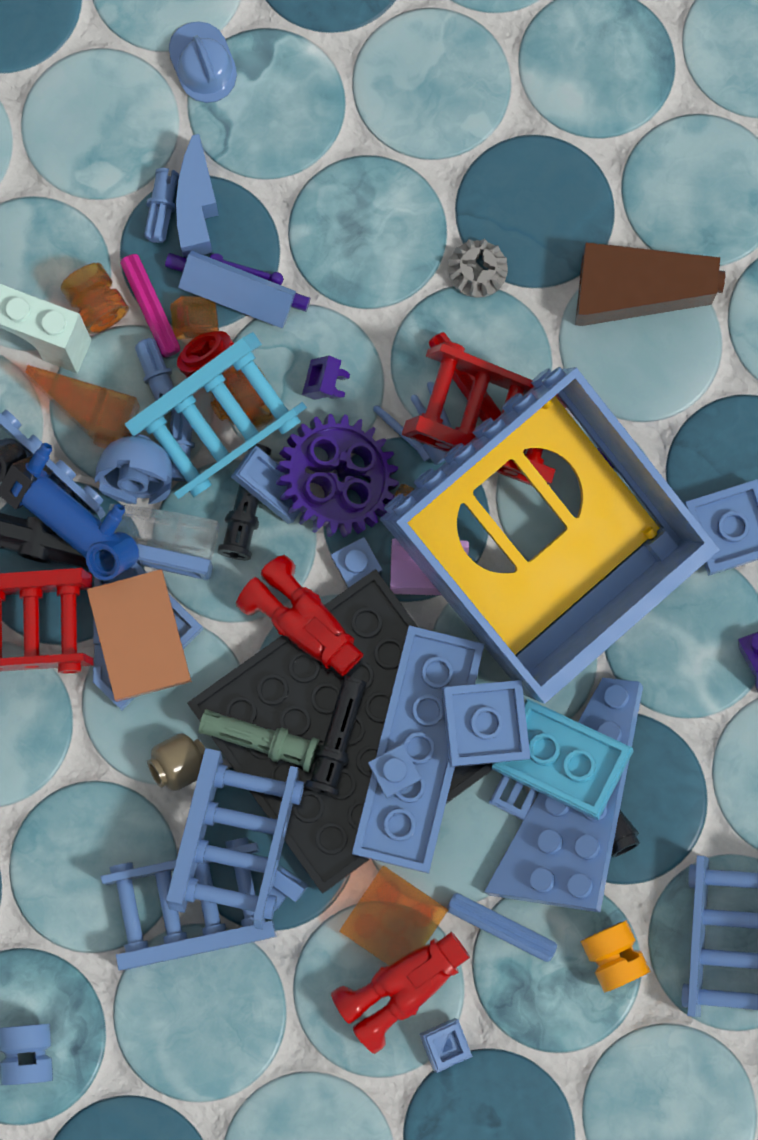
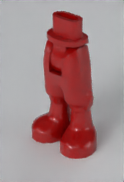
M285 554L276 557L263 567L261 577L269 586L286 596L290 600L292 607L289 608L283 605L257 577L252 578L245 585L238 596L236 607L246 615H254L259 611L264 613L271 619L279 635L286 636L308 655L321 661L324 667H333L341 676H344L363 657V653L353 645L354 637L345 632L338 620L321 602L319 594L306 587H302L294 577L296 569L294 562Z
M450 932L439 941L434 938L430 941V944L408 953L391 965L380 967L379 971L371 979V982L366 986L353 990L343 985L332 991L331 997L339 1013L348 1024L361 1017L365 1011L380 999L390 997L387 1005L353 1026V1031L359 1041L371 1053L376 1054L386 1045L385 1033L398 1020H404L412 1015H416L419 1007L433 996L451 975L454 976L459 973L457 967L468 960L470 955L455 934Z

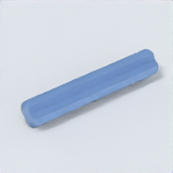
M455 893L447 906L448 913L545 962H549L556 952V942L459 893Z

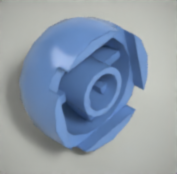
M142 434L131 435L115 440L105 448L98 460L94 480L95 483L99 481V490L102 494L114 500L127 504H136L137 498H149L148 504H155L165 500L171 492L172 463L167 452L158 443Z

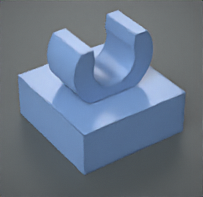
M279 864L271 894L277 896L275 911L280 908L286 897H289L294 902L298 901L309 886Z

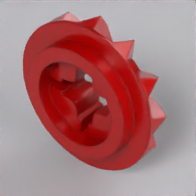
M223 331L201 334L192 339L183 348L177 359V367L188 378L234 343L230 336Z

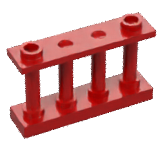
M443 342L428 349L426 357L441 362L426 413L406 420L402 435L444 452L450 451L459 443L465 446L476 437L473 431L478 421L489 382L508 390L506 403L518 393L524 396L534 387L531 383L533 381L465 353V348L457 343ZM458 369L475 376L460 427L453 429L443 425V419L440 417L454 371ZM555 395L556 398L560 401V403L564 406V408H567L565 404L561 401V399L557 395ZM528 448L527 454L524 455L547 484H552L556 469L544 465V459L541 458L544 449ZM511 459L496 471L532 486Z
M83 568L0 573V672L58 668V673L73 674L80 673L81 666H94L93 657L84 653H77L76 597L80 596V590L92 588L91 573ZM57 592V596L61 597V654L40 655L39 599L43 598V593ZM5 595H19V598L23 599L24 657L2 658V602L5 601Z

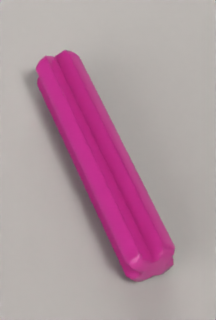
M131 254L124 257L120 261L121 267L150 331L157 342L161 355L167 358L180 352V345L139 255Z

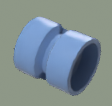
M50 1024L0 1028V1051L5 1054V1059L0 1062L1 1085L53 1081L52 1058L46 1055L45 1051L51 1046ZM33 1052V1063L18 1064V1053Z

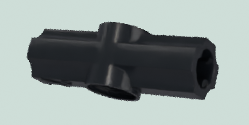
M0 513V549L17 552V555L40 563L48 564L50 561L89 570L86 558L37 517L23 519Z

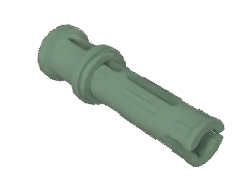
M206 709L205 713H203L198 730L200 734L213 736L266 753L273 762L277 763L279 760L302 766L303 771L308 773L316 757L314 755L315 750L319 746L318 738L313 737L311 740L298 737L289 734L288 729L283 727L281 729L277 728L276 731L266 729L233 717L221 715L209 709Z

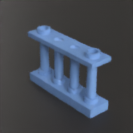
M205 748L166 899L170 910L185 913L187 903H194L195 899L255 912L253 922L257 929L263 930L265 919H273L277 896L271 894L293 804L300 805L304 790V782L299 781L297 767L290 766L287 781H279L228 770V765H223L221 751ZM224 785L283 797L278 818L272 819L218 807V803L213 802L216 789H223ZM214 823H220L273 835L268 857L209 845V841L204 840L207 825L214 826ZM205 861L264 873L259 896L199 883V879L194 878L197 864H204Z
M248 837L225 842L226 849L249 854L260 852L256 842L249 844ZM176 860L135 869L133 862L109 867L110 874L101 876L102 884H117L128 944L124 945L125 953L116 954L118 970L120 971L277 937L274 921L265 922L263 930L257 929L253 922L255 912L242 909L244 919L241 920L242 927L226 931L225 923L221 924L217 904L200 900L205 928H202L203 936L188 939L187 933L182 932L178 911L170 910L166 902L172 879L171 871H174ZM212 862L198 863L195 877L199 879V883L213 886L209 863ZM234 867L239 892L255 895L251 870ZM155 875L167 936L163 937L164 944L149 947L148 940H143L132 880Z
M697 855L696 864H690L689 888H695L690 978L689 984L684 983L682 987V1007L688 1008L687 1016L701 1017V1005L758 1010V994L702 989L704 965L758 969V953L705 949L706 925L758 929V913L707 909L708 885L758 889V873L709 869L710 859Z

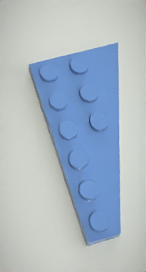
M602 678L578 722L632 747L643 691L642 684L638 681ZM629 761L599 820L539 792L484 892L494 897L601 912Z

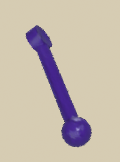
M218 253L210 256L212 259L276 284L282 285L284 281L283 275L279 272L270 274L224 260L222 255Z

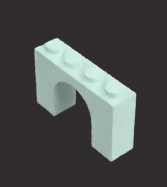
M0 284V328L19 336L33 345L43 361L78 374L92 341L81 315Z

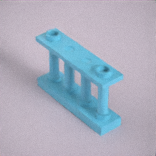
M254 332L241 338L125 423V426L133 436L146 430L148 435L153 434L167 452L172 462L187 481L186 485L174 493L178 499L188 492L194 498L212 485L208 478L275 430L278 429L283 435L301 422L297 415L307 408L305 404L301 402L289 411L253 360L256 357L252 352L262 345ZM234 366L236 371L241 370L276 419V421L258 432L224 384L226 379L222 373ZM202 388L207 393L212 392L246 440L245 443L231 453L227 451L194 404L196 399L193 394ZM173 409H175L177 414L182 413L217 462L201 474L165 426L167 420L164 416Z

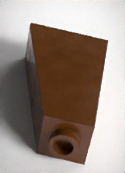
M586 242L582 253L575 325L586 326L712 305L717 293H723L725 284V271L719 270L721 257Z

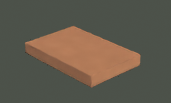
M162 569L87 589L116 702L192 682Z

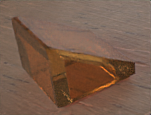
M181 296L171 303L172 328L177 339H190L207 332L219 331L215 302L203 297Z

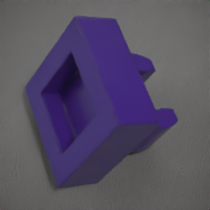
M330 355L312 359L302 395L313 400L326 397L331 399L345 397V392L335 387L337 379L346 380L350 378L349 372L340 369L342 360Z

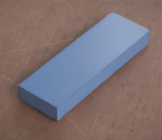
M194 251L188 254L178 287L279 328H283L286 324L296 291Z

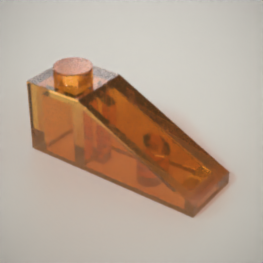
M30 365L27 366L26 374L30 381L81 430L94 439L93 443L95 445L106 448L115 440L131 436L125 423L139 412L140 405L136 397Z

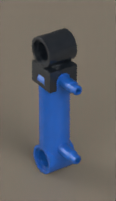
M11 438L0 440L1 498L14 509L22 506L27 508L85 557L89 571L100 580L113 579L137 563L139 549L134 539L123 532L114 533L125 513L123 505L115 504L112 510L107 513L103 522H101L49 478L53 472L46 465L52 452L50 444L42 443L34 454L27 457L23 446L18 441Z

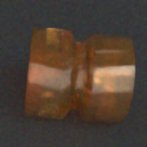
M101 263L88 264L76 270L60 286V290L70 306L80 309L78 313L81 315L89 334H96L112 327L129 311V307L117 289H110L113 281Z

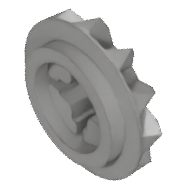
M485 238L480 241L469 239L460 247L455 248L449 260L448 272L450 280L458 291L467 296L481 298L492 295L502 287L506 280L508 272L507 258L500 251L498 245L495 246L487 242ZM479 255H482L483 266L489 269L488 271L482 270L477 281H474L473 268L468 267V264H475Z

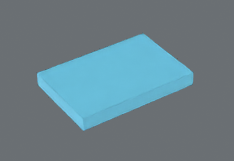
M526 699L524 705L530 759L493 763L492 769L599 820L633 753V748L532 700Z

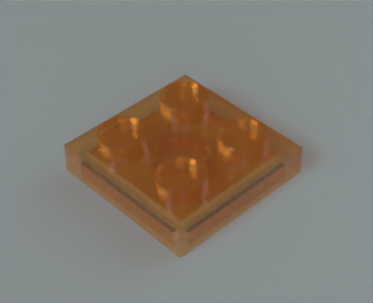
M383 865L339 932L387 965H391L408 953L426 945L448 909Z

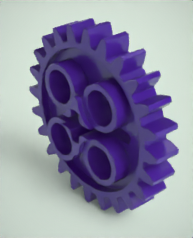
M332 414L326 416L323 424L318 417H314L310 421V428L304 423L301 424L297 429L299 436L291 434L286 440L290 447H283L279 452V455L286 460L280 461L275 469L285 473V475L276 481V485L287 486V490L280 496V499H292L293 505L288 510L289 514L300 510L302 515L299 524L302 525L308 519L312 520V532L314 533L322 526H326L327 537L335 534L337 528H339L343 538L351 533L352 527L357 534H360L366 529L365 523L373 527L379 522L376 515L384 516L387 513L384 509L385 504H388L395 498L388 490L395 489L399 482L389 478V476L399 469L398 466L388 465L387 463L394 455V452L382 451L381 447L387 441L385 438L377 441L372 438L376 428L372 427L366 433L361 430L362 419H359L353 426H350L348 415L346 414L340 418L338 423L335 422ZM314 447L325 450L328 455V461L319 460L314 454ZM351 454H357L363 459L364 468L353 464ZM305 468H308L309 470H311V471H313V472H316V473H314V474L307 473V472L305 471ZM334 469L337 470V474L331 472ZM338 477L344 478L341 482L337 481ZM360 477L368 478V479H369V483H367L366 481H364V480H362V479H359V478H360ZM310 483H315L322 487L324 498H318L312 494ZM347 490L356 491L360 496L361 503H352L347 496Z

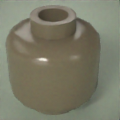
M183 733L155 745L151 750V759L147 760V764L157 785L161 788L166 786L172 791H177L197 781L205 747L199 739L193 741Z

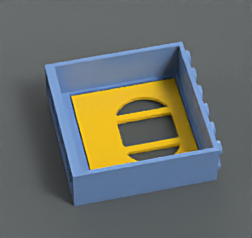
M558 367L553 371L547 368L532 380L533 382H531L534 387L524 396L518 393L510 398L502 406V409L505 411L495 421L489 418L482 422L473 431V434L476 436L465 446L459 443L448 451L443 457L446 462L436 471L430 468L414 481L417 487L406 497L401 493L392 499L384 507L387 513L380 518L382 523L481 643L485 644L486 650L512 681L522 680L523 695L544 704L720 550L577 367L564 369ZM555 395H557V396L561 399V401L565 404V406H566V407L568 408V410L572 413V415L576 418V420L580 423V425L583 427V429L587 432V434L591 437V439H592V440L595 442V444L599 447V449H600V450L602 451V453L606 456V458L611 462V464L614 466V468L617 470V472L621 475V477H622V478L625 480V482L629 485V487L632 489V491L636 494V496L640 499V501H641V502L644 504V506L648 509V511L651 513V515H652V516L655 518V520L659 523V525L661 526V528L658 527V525L655 523V521L651 518V516L647 513V511H646V510L643 508V506L639 503V501L636 499V497L632 494V492H631V491L628 489V487L624 484V482L621 480V478L617 475V473L613 470V468H612V467L609 465V463L605 460V458L602 456V454L598 451V449H597V448L594 446V444L590 441V439L587 437V435L583 432V430L579 427V425L575 422V420L571 417V415L568 413V411L564 408V406L560 403V401L556 398ZM540 448L551 451L570 465L579 482L581 493L580 509L576 518L523 453L524 449ZM510 459L565 526V530L530 561L525 560L473 495V491ZM462 503L465 504L515 566L514 572L497 573L486 570L477 565L467 555L461 545L457 531L458 511Z

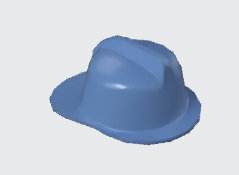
M200 21L187 23L178 28L171 37L169 53L179 82L186 94L194 100L204 103L217 102L228 96L235 86L237 72L227 42L220 30L209 23Z

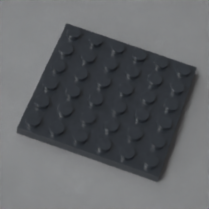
M376 569L324 605L338 620L345 632L354 637L353 645L363 653L361 660L344 676L358 678L367 683L345 753L349 754L348 765L343 766L337 789L339 790L338 797H332L304 787L300 805L293 804L284 839L322 894L370 860L352 855L372 775L368 762L374 760L377 755L409 625L418 627ZM282 635L187 702V704L199 721H201L205 710L209 709L221 715L233 717L266 729L276 731L277 728L281 729L283 727L288 729L289 734L308 740L315 737L319 739V745L323 746L343 676L333 667H324L321 661L311 657L290 639ZM213 736L211 737L237 772L286 782L290 766L298 768L299 781H303L304 786L307 780H311L317 757H315L312 768L308 773L303 771L302 766L279 760L276 763L271 761L266 753ZM493 763L455 767L446 804L493 771ZM250 791L267 817L277 819L283 797Z

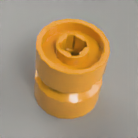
M627 920L580 941L588 960L596 962L598 965L594 973L604 993L651 972L642 952L634 950L632 947L636 939Z

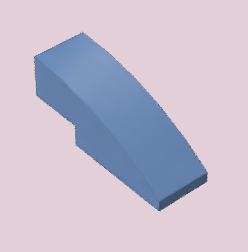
M199 134L192 135L178 179L176 198L177 228L182 254L185 258L188 257L191 251L202 255L213 253L205 219L219 216Z

